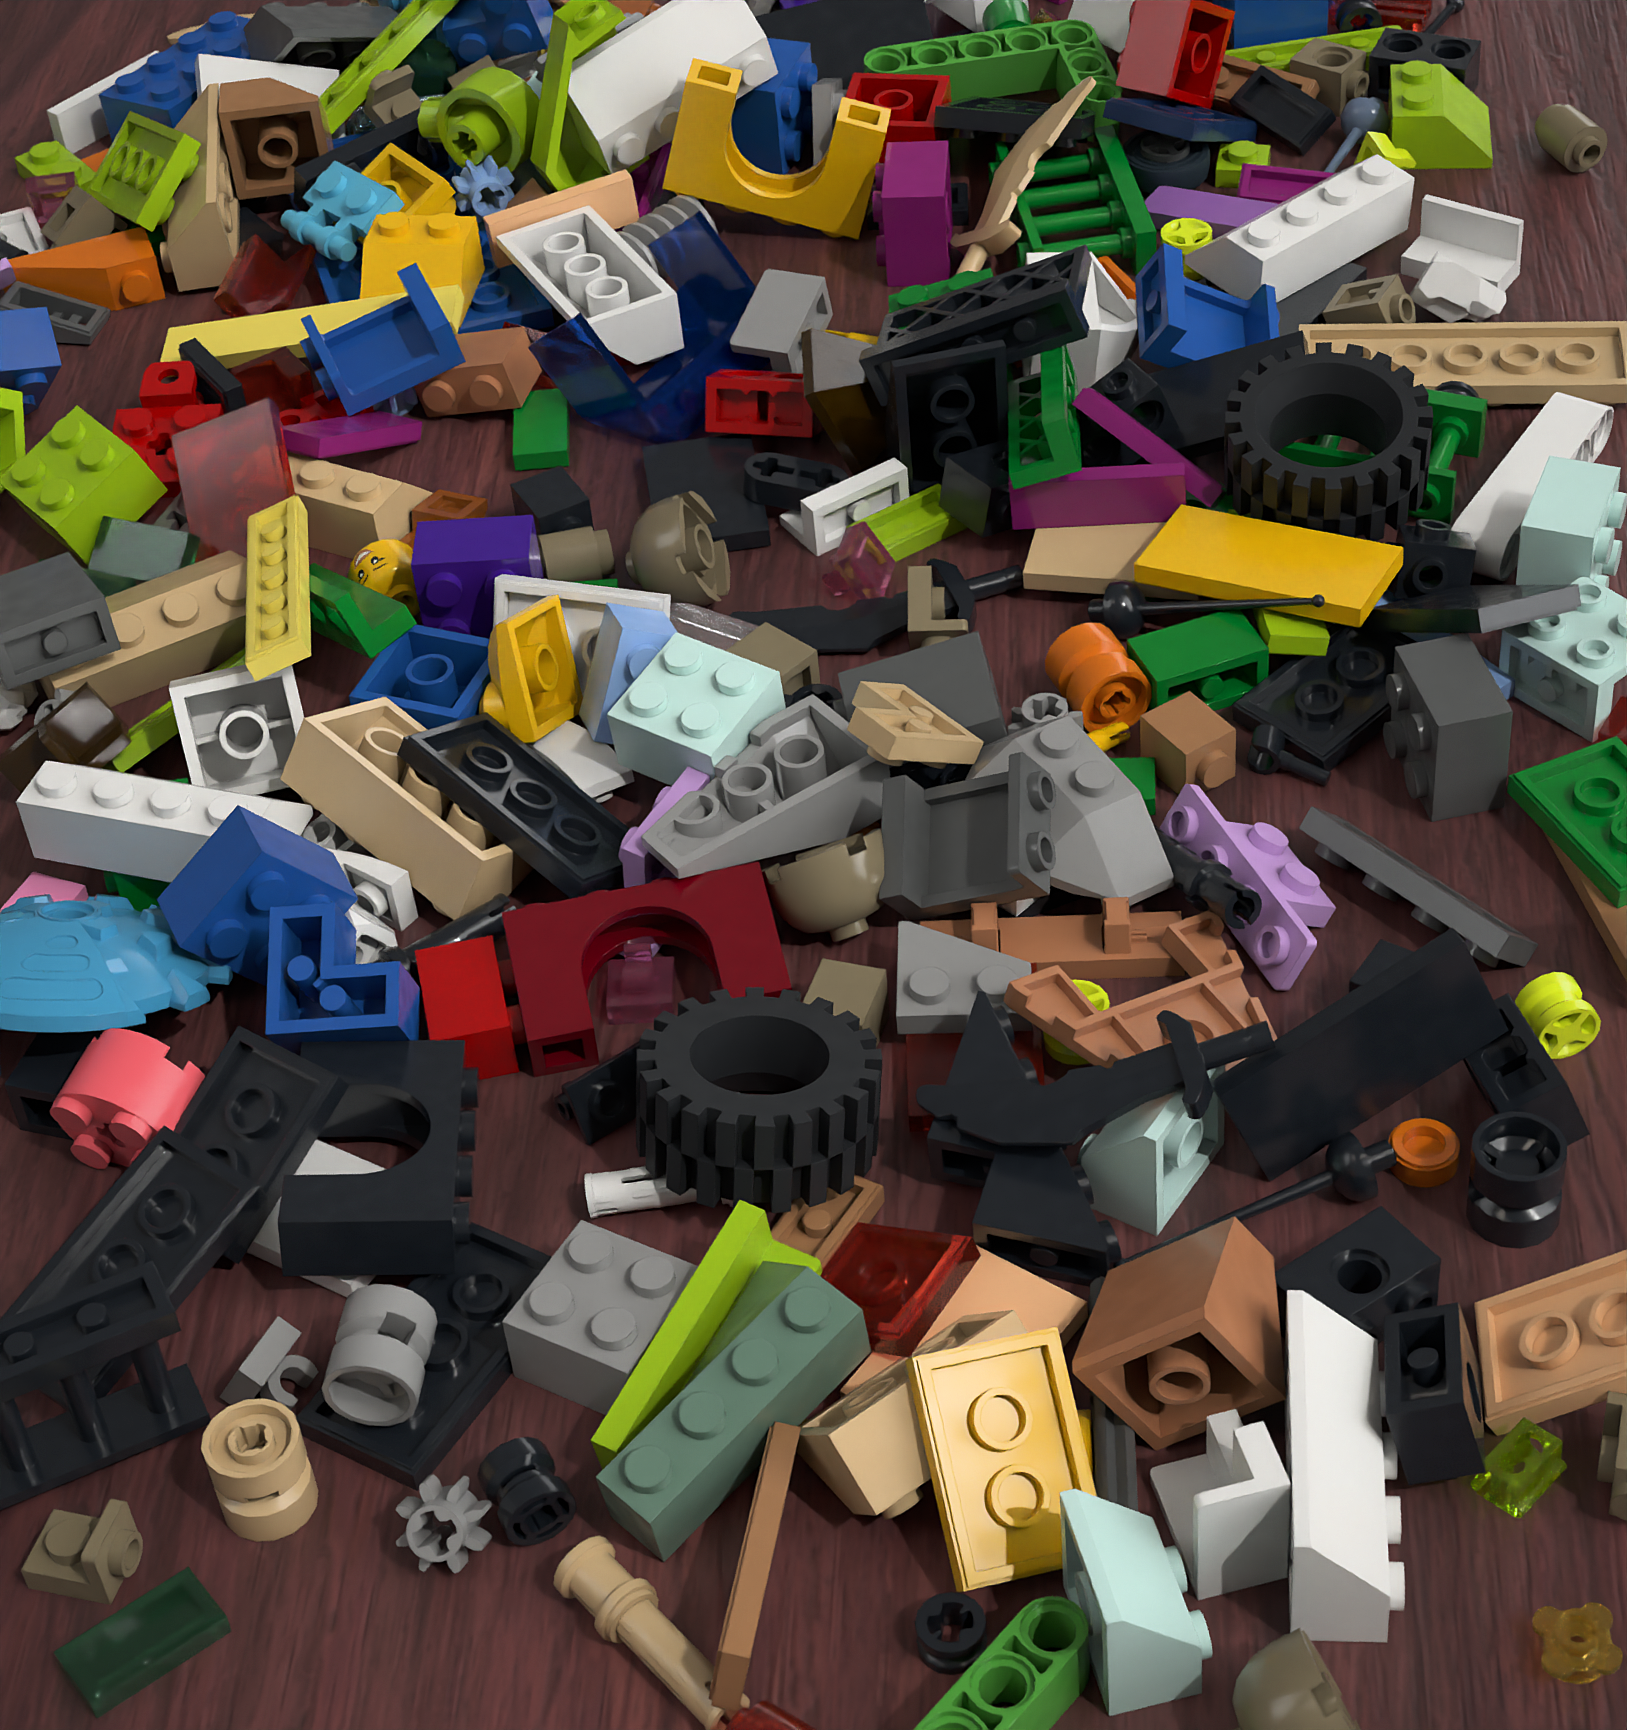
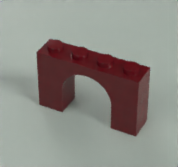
M759 861L708 871L681 879L663 877L647 884L612 891L597 890L582 897L547 904L532 903L521 909L501 912L534 1078L600 1064L587 998L588 991L595 974L602 965L627 948L658 943L674 945L688 950L698 956L709 967L715 977L718 990L727 989L731 998L745 997V987H764V997L780 998L782 989L792 990Z

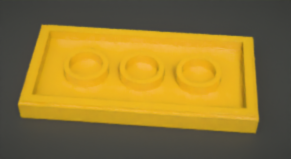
M1181 504L1134 563V581L1219 600L1313 598V596L1319 594L1325 599L1322 607L1300 605L1269 607L1265 609L1359 628L1403 566L1404 547Z

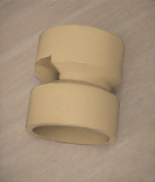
M262 1398L247 1399L230 1405L212 1418L203 1433L201 1450L227 1526L239 1537L256 1542L275 1541L296 1532L308 1522L317 1507L318 1488L294 1413L282 1403Z

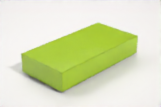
M938 483L847 526L846 532L847 543L880 570L968 527L938 506L942 487Z

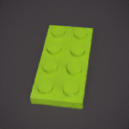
M130 111L86 192L110 211L153 232L157 224L162 225L170 216L175 204L172 196L181 180L186 181L196 169L199 161V155L196 153L201 143L183 132Z

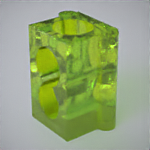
M1523 1417L1485 1458L1486 1473L1478 1474L1471 1481V1487L1478 1495L1508 1514L1521 1518L1566 1470L1567 1465L1561 1459L1563 1441ZM1530 1438L1536 1439L1542 1444V1453L1532 1445L1529 1440ZM1525 1462L1524 1469L1519 1473L1513 1474L1514 1466Z

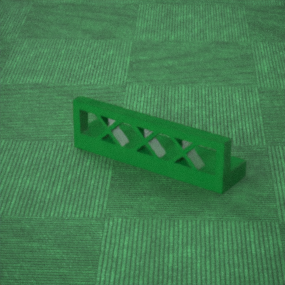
M1067 344L1040 353L1041 372L1008 381L1009 477L1014 490L1082 470L1079 409L1072 405L1078 396L1077 375Z
M316 563L309 565L310 625L312 630L372 659L417 624L405 604Z

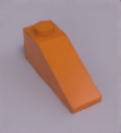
M143 227L8 259L13 268L16 281L111 309V311L166 299L156 257L146 230ZM10 284V285H8L7 287L3 288V289H4V293H6V292L8 291V289L12 286V284Z

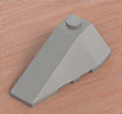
M812 694L758 724L750 732L751 743L735 758L726 755L715 765L716 776L701 791L687 792L641 836L642 845L677 878L681 879L708 871L832 843L849 837L882 818L883 779L890 778L889 765L872 758L866 751L868 745L847 730L849 722Z

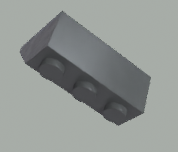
M271 2L259 7L258 11L243 29L251 60L339 70L340 76L397 17L398 13L388 6H369L366 2H356L347 6H328L324 2H314L305 6H285L282 2Z

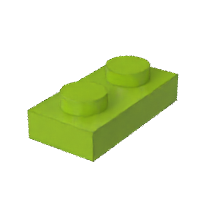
M57 140L39 143L33 146L29 152L14 158L18 174L57 207L61 205L75 185L86 192L96 174L95 171Z

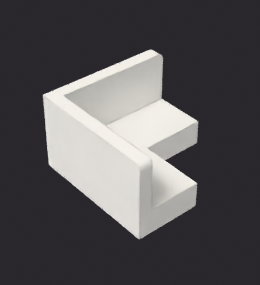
M1236 1409L1207 1416L1206 1454L1155 1466L1150 1471L1152 1488L1174 1543L1180 1553L1197 1600L1287 1578L1291 1483L1264 1421L1243 1426Z

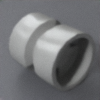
M372 1284L358 1288L347 1296L335 1337L336 1344L333 1347L321 1388L325 1401L335 1412L351 1421L370 1426H390L402 1423L414 1414L426 1372L424 1365L430 1355L437 1326V1318L432 1306L423 1297L411 1290L394 1285Z

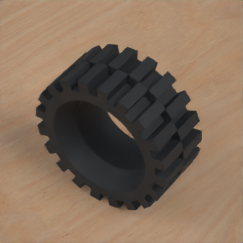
M1332 342L1316 343V350L1313 354L1304 355L1300 345L1286 348L1285 361L1280 363L1272 355L1258 361V375L1249 370L1244 372L1238 379V391L1233 389L1230 391L1227 399V411H1225L1224 486L1227 496L1233 495V508L1238 515L1243 516L1250 512V518L1354 538L1363 534L1367 540L1375 542L1384 538L1385 523L1396 531L1399 524H1406L1408 510L1417 512L1423 501V490H1427L1433 427V408L1428 406L1429 394L1423 384L1413 387L1414 373L1405 365L1394 372L1391 371L1392 357L1379 351L1372 360L1363 358V346L1348 344L1345 353L1331 352ZM1316 435H1334L1345 437L1364 445L1375 456L1350 466L1315 467L1292 461L1278 452L1286 445L1301 438Z
M745 987V997L731 998L728 990L723 989L709 992V1003L702 1005L694 997L679 1002L678 1016L663 1011L654 1018V1030L645 1029L640 1037V1050L637 1049L636 1147L639 1158L646 1157V1169L654 1178L666 1174L667 1189L681 1196L693 1188L697 1190L696 1203L712 1208L722 1198L733 1201V1210L739 1200H742L752 1205L753 1203H770L772 1213L790 1212L791 1200L802 1198L809 1208L825 1203L828 1187L840 1195L844 1194L854 1187V1174L861 1177L866 1176L872 1167V1156L877 1154L882 1052L881 1049H876L877 1038L871 1029L859 1030L860 1018L848 1010L834 1016V1003L817 997L810 1005L800 1002L801 992L782 989L780 998L764 997V987ZM737 1091H771L781 1094L752 1095L738 1093Z

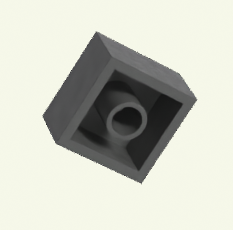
M1463 633L1395 647L1394 673L1388 674L1386 677V692L1392 708L1391 721L1384 723L1383 737L1390 758H1398L1404 768L1405 783L1411 798L1420 799L1431 822L1503 808L1505 805L1513 711L1469 634Z

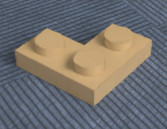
M860 681L852 701L856 708L847 730L868 745L866 751L872 758L891 766H902L903 761H919L939 769L945 768L947 763L975 764L984 743L981 739L904 684Z

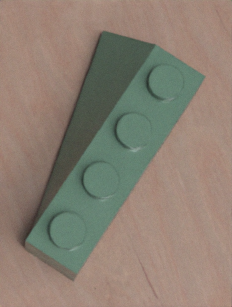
M763 1261L682 1392L596 1476L610 1516L661 1561L665 1562L762 1463L770 1426L774 1427L775 1422L799 1426L871 1352L863 1310L808 1266Z

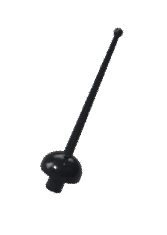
M1115 580L1108 585L1103 599H1093L1090 601L1088 615L1091 622L1105 623V626L1110 628L1118 640L1132 638L1140 632L1146 622L1147 615L1300 605L1322 607L1325 599L1322 595L1317 594L1313 598L1146 602L1143 592L1134 583L1126 580Z
M1350 1131L1344 1132L1335 1137L1327 1148L1325 1155L1326 1171L1126 1259L1122 1258L1121 1261L1113 1263V1267H1118L1234 1216L1241 1222L1332 1185L1347 1199L1357 1202L1373 1199L1378 1196V1184L1375 1174L1397 1165L1394 1150L1386 1139L1363 1148L1353 1133Z

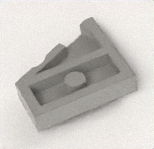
M899 921L896 1004L898 1034L964 1033L978 990L986 993L993 1008L1000 1005L1004 1007L1009 1016L1013 1031H1033L1032 1023L1010 1009L1003 1001L1010 981L1032 974L1031 963L909 921Z

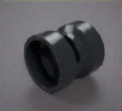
M532 1437L515 1438L499 1445L482 1461L477 1474L479 1484L487 1499L491 1500V1503L495 1506H499L497 1514L507 1538L514 1544L523 1546L540 1544L555 1537L568 1526L574 1518L577 1508L575 1498L566 1482L560 1477L554 1476L556 1471L555 1463L546 1445L539 1439Z

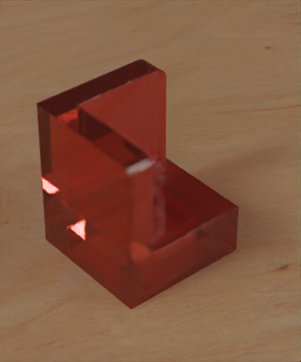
M286 346L230 370V373L242 384L249 416L260 413L276 415L288 409H301L300 399L314 393L310 370Z

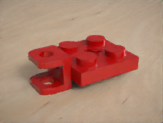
M190 361L155 362L150 364L143 374L139 398L142 408L116 409L112 433L135 450L165 485L168 491L161 498L177 497L223 441L226 417L222 404H205L202 394L195 392L197 375ZM165 377H178V379L172 383H161V381ZM168 448L166 455L156 454L158 451Z

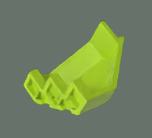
M570 0L553 13L531 153L532 163L553 193L610 175L584 148L566 104L572 62L617 35L615 27L626 19L623 12L608 0ZM649 155L626 169L630 174L650 158Z

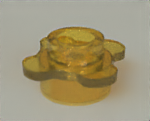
M1594 1602L1586 1603L1582 1608H1571L1565 1611H1560L1552 1606L1538 1609L1533 1616L1532 1628L1543 1640L1541 1665L1545 1672L1567 1683L1586 1684L1598 1679L1601 1675H1611L1618 1671L1622 1664L1623 1653L1619 1647L1612 1643L1609 1629L1612 1626L1613 1616L1609 1609ZM1572 1636L1582 1637L1585 1642H1574L1570 1640V1638Z

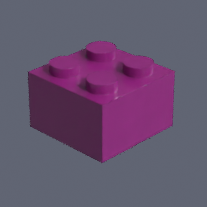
M948 141L887 142L885 163H876V191H873L874 222H879V235L876 236L877 267L886 266L888 287L925 286L950 279L952 252L950 240L953 237Z

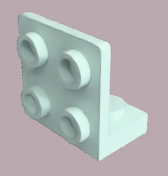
M1582 576L1571 583L1579 585L1581 606L1577 607V610L1502 629L1499 669L1515 679L1514 697L1593 743L1609 731L1614 684L1627 675V599L1600 583Z

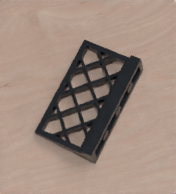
M1086 244L886 314L877 344L863 349L859 358L860 365L881 407L887 406L891 361L1003 339L1006 345V364H1010L1087 338L1090 326L1082 311L1092 257Z

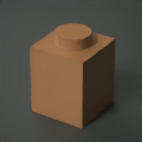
M1188 691L1140 715L1141 757H1155V775L1178 795L1185 784L1198 785L1205 792L1235 777L1236 729L1191 691Z

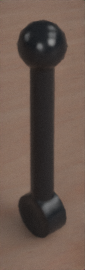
M1447 0L1446 8L1423 33L1435 34L1453 13L1463 10L1464 0Z

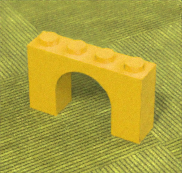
M693 58L684 86L662 189L673 191L678 196L690 195L697 200L704 199L723 204L727 209L734 212L745 213L750 211L769 216L784 225L800 224L812 227L834 238L846 236L858 239L875 178L876 163H879L891 109L842 97L831 142L823 158L813 167L797 174L779 175L769 173L752 165L740 153L733 139L731 121L743 71Z

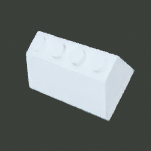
M672 0L572 62L566 104L584 148L609 174L627 169L673 140L684 86L693 58L742 70L736 100L778 74L767 37L745 0Z
M1376 154L1328 177L1185 255V264L1230 295L1243 300L1250 299L1264 283L1275 287L1277 303L1406 231L1409 224L1415 177Z
M590 205L496 236L497 246L582 337L636 365L644 362L658 361L666 354L684 348L677 293Z
M47 760L16 801L35 858L172 882L237 805L299 836L313 816L312 806L308 804Z
M1287 1290L1284 1366L1286 1399L1284 1400L1286 1474L1291 1483L1288 1545L1290 1632L1301 1628V1631L1304 1630L1311 1641L1387 1643L1389 1610L1404 1611L1405 1576L1404 1563L1389 1562L1388 1544H1400L1401 1504L1400 1496H1385L1384 1479H1397L1398 1454L1392 1433L1382 1432L1381 1417H1386L1385 1371H1379L1377 1339L1303 1290Z

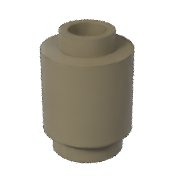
M1551 105L1539 115L1535 123V135L1540 147L1571 172L1580 173L1589 170L1601 160L1605 153L1608 142L1606 132L1572 105Z
M592 526L538 535L544 579L565 582L602 580V576L615 573L614 557L607 529L593 531Z

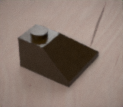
M810 328L801 332L804 397L853 476L866 471L887 447L885 431L887 406L881 407L859 362L861 351L875 345Z

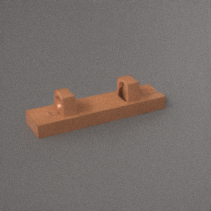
M1128 897L1103 898V914L998 918L997 903L988 902L971 903V919L920 921L921 926L998 952L1000 946L1001 953L1030 962L1032 973L1058 964L1071 980L1185 976V970L1161 944L1167 925L1182 920L1181 911L1129 913Z

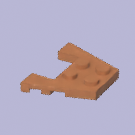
M1209 910L1167 925L1161 942L1162 946L1192 977L1190 979L1109 1009L1098 1011L1057 964L1010 981L1003 1000L1010 1009L1094 1066L1101 1065L1105 1068H1111L1115 1061L1171 1043V1041L1163 1037L1156 1016L1163 1010L1176 1013L1189 1021L1198 1043L1239 1029H1245L1248 1026L1267 1021L1273 1041L1278 1039L1259 998L1250 997L1240 977L1244 968L1236 950H1228L1221 937L1224 929L1221 918ZM1246 1058L1226 1064L1225 1072Z

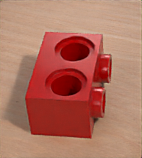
M720 369L706 377L705 432L813 438L824 430V427L804 397L803 373Z

